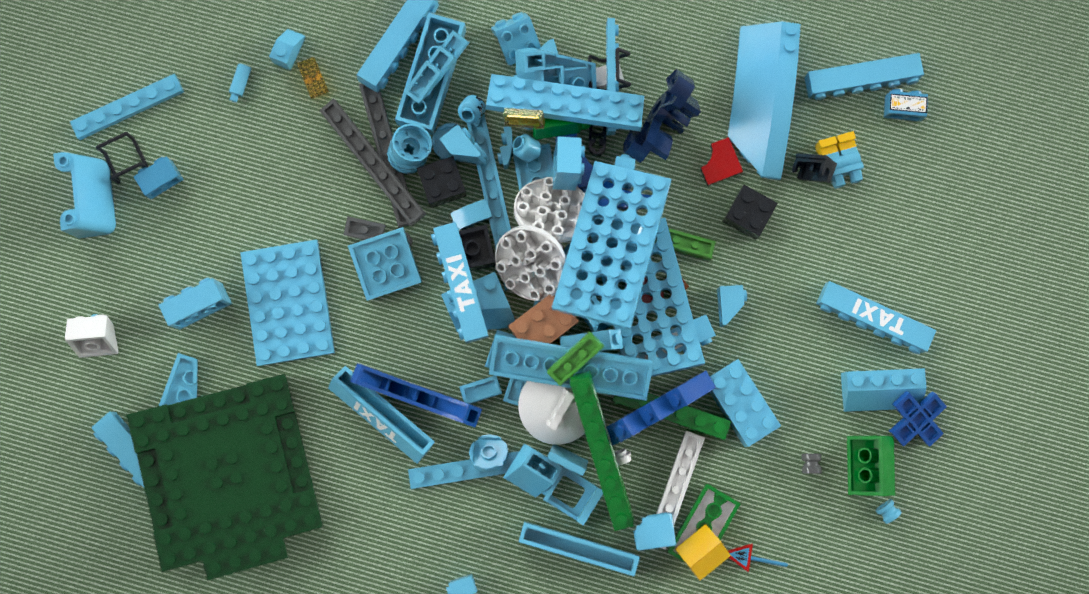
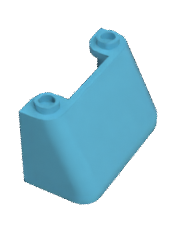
M54 153L55 167L62 172L71 173L75 209L62 213L60 217L61 231L78 239L112 233L116 227L110 179L111 173L108 163L102 159L73 153Z

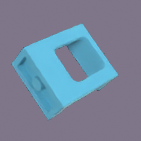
M563 467L554 484L542 494L544 495V501L584 526L602 497L603 491L575 472ZM562 476L568 477L585 489L580 500L573 508L552 495Z

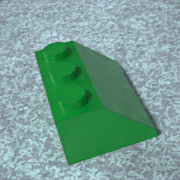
M847 436L848 495L895 496L894 436Z

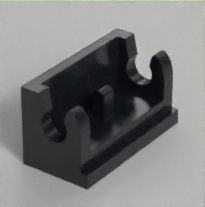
M796 153L792 172L796 173L798 167H800L797 175L799 180L830 183L837 166L836 162L827 155Z

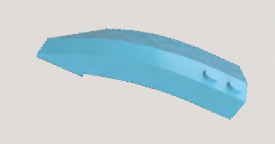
M774 22L740 27L728 137L731 143L740 150L739 153L745 160L756 168L761 178L781 180L797 76L801 24Z

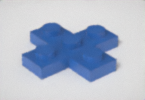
M905 391L892 403L903 418L889 432L902 446H905L918 435L930 447L944 434L933 421L934 418L947 408L936 393L931 392L918 403L909 392Z

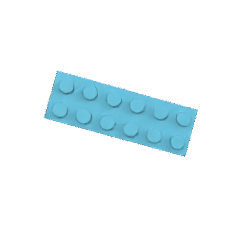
M428 13L404 91L425 61H429L439 45L442 46L452 30L464 38L466 33L464 22ZM457 60L420 104L403 92L395 117L398 126L415 124L427 130L429 135H434Z

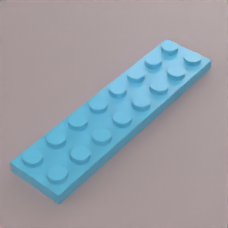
M491 74L486 101V110L639 132L642 126L644 106L643 95Z
M495 335L489 375L560 386L546 372L572 347ZM598 352L574 375L590 371L596 392L647 400L654 363L652 360ZM570 378L561 387L571 388Z

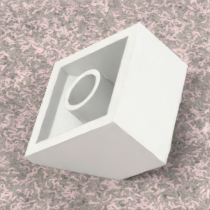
M96 315L94 317L79 316L67 319L65 341L79 358L118 354L114 325L107 315Z

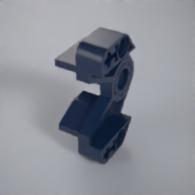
M678 69L674 70L666 78L668 90L658 98L651 108L641 131L630 130L623 143V153L636 159L639 163L646 158L650 151L664 160L668 158L673 139L670 135L660 130L661 123L682 134L685 131L683 125L688 127L691 118L698 116L701 112L698 100L690 96L695 88L693 79Z

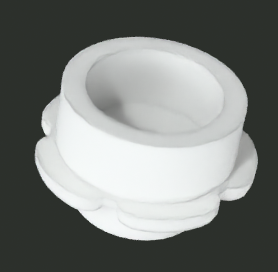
M626 449L616 451L615 456L618 465L630 462L631 452L626 451Z

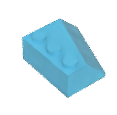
M493 272L474 280L473 283L486 329L508 328V325L514 322L515 318L496 273ZM447 292L443 293L441 296L458 332V328H461L459 320L455 321L452 311L456 309L454 301L450 302Z

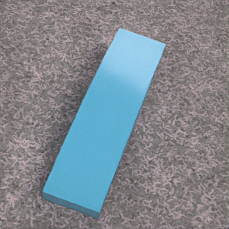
M452 30L442 46L439 45L429 61H425L404 92L420 104L443 78L470 42Z

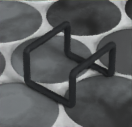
M617 47L615 50L616 80L622 83V85H619V89L630 87L631 83L620 79L619 59L628 57L631 53ZM593 55L588 56L589 62H592V59L601 63L606 62V58L601 59ZM591 81L589 82V88H592Z
M124 132L96 146V149L104 155L113 174L110 179L117 184H120L119 176L140 166L143 168L149 167L136 139L128 132ZM127 136L132 140L142 162L116 173L107 152L102 147Z

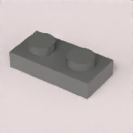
M347 216L343 235L366 240L384 234L386 225Z

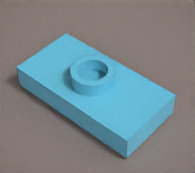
M495 375L459 387L463 401L468 404L502 394L498 378Z

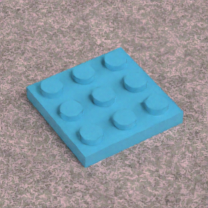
M404 227L348 245L367 301L422 282Z

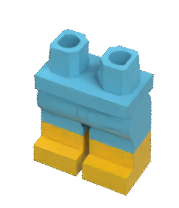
M854 131L837 135V137L819 140L815 145L818 155H827L837 163L831 179L834 189L846 185L844 176L849 175L851 184L863 180L861 170L864 168V165L857 150Z

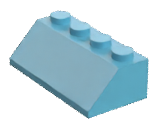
M925 368L841 373L844 412L896 410L892 403L905 391L909 392L918 403L924 399L926 392Z

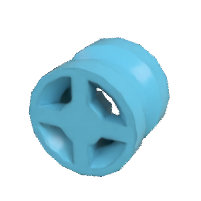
M892 499L885 501L876 509V512L882 515L885 524L894 521L902 513L900 509L895 508Z

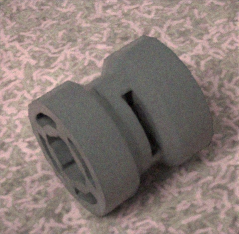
M801 454V458L805 462L802 467V473L822 474V467L818 464L822 460L821 454Z

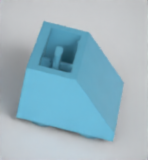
M456 125L440 138V141L458 162L482 165L488 163L484 158L487 156L477 142L473 143L476 140L465 127L462 129L459 125Z
M524 444L503 478L530 495L537 497L554 484L563 467Z

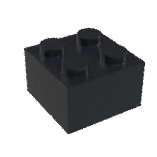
M453 156L417 168L431 208L467 196Z
M743 185L722 222L756 240L761 235L778 203Z
M487 225L459 231L470 272L496 266Z

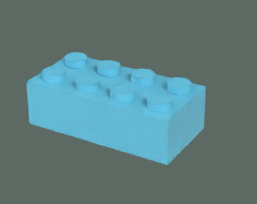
M739 359L710 376L716 388L709 393L725 418L731 421L730 426L744 447L751 446L781 426Z

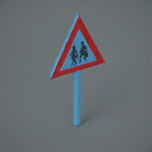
M753 543L728 550L731 555L729 558L748 573L751 560L783 567L788 566L784 562L751 556Z

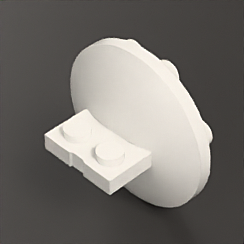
M552 177L532 181L525 185L515 198V219L519 226H534L546 231L558 243L571 241L585 193L578 187L576 191L553 189Z
M518 226L509 230L499 240L495 250V267L509 290L522 298L541 301L549 294H552L551 296L556 294L555 291L558 288L566 255L562 249V244L558 243L546 231L534 226Z
M526 381L519 395L518 411L524 427L534 438L547 444L560 445L575 441L585 433L571 388Z

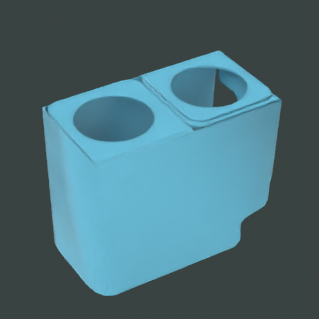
M670 512L647 515L642 518V523L637 525L636 530L633 531L638 551L676 545L672 513Z

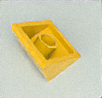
M706 524L675 548L676 552L699 581L731 556L723 543Z

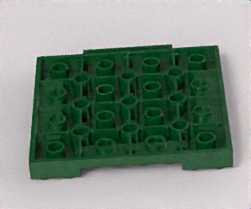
M285 374L246 383V385L186 401L170 405L165 404L126 414L153 525V537L161 572H167L203 561L207 581L289 558L284 538L324 527Z

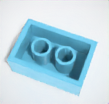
M205 278L199 282V285L193 288L192 286L187 287L177 296L171 295L163 299V303L159 304V307L168 326L180 330L231 305L232 302L223 283L213 278Z

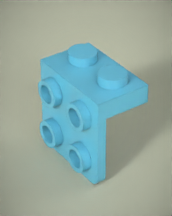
M516 13L512 16V19L497 21L495 26L491 27L508 65L516 63L515 50L526 48L539 49L541 47L530 16L526 13Z

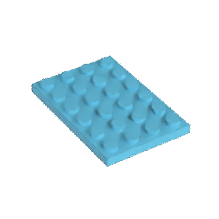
M318 240L240 252L257 366L334 354L335 349Z

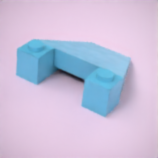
M536 48L515 50L516 69L523 72L534 71L535 80L589 88V82L591 81L592 88L597 89L596 63ZM519 114L520 126L527 130H532L533 126L546 119Z

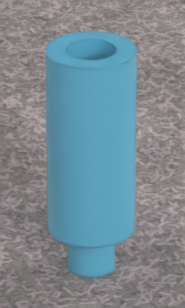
M238 64L229 89L231 94L230 101L237 103L238 97H242L251 72L249 66Z

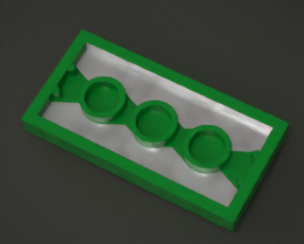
M705 483L675 536L676 545L670 546L667 552L684 562L675 548L704 524L721 540L741 503Z

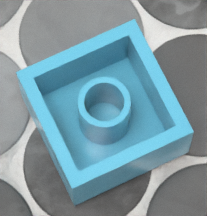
M558 136L553 154V189L576 191L577 185L581 184L582 175H584L582 158H584L585 146H581V138Z

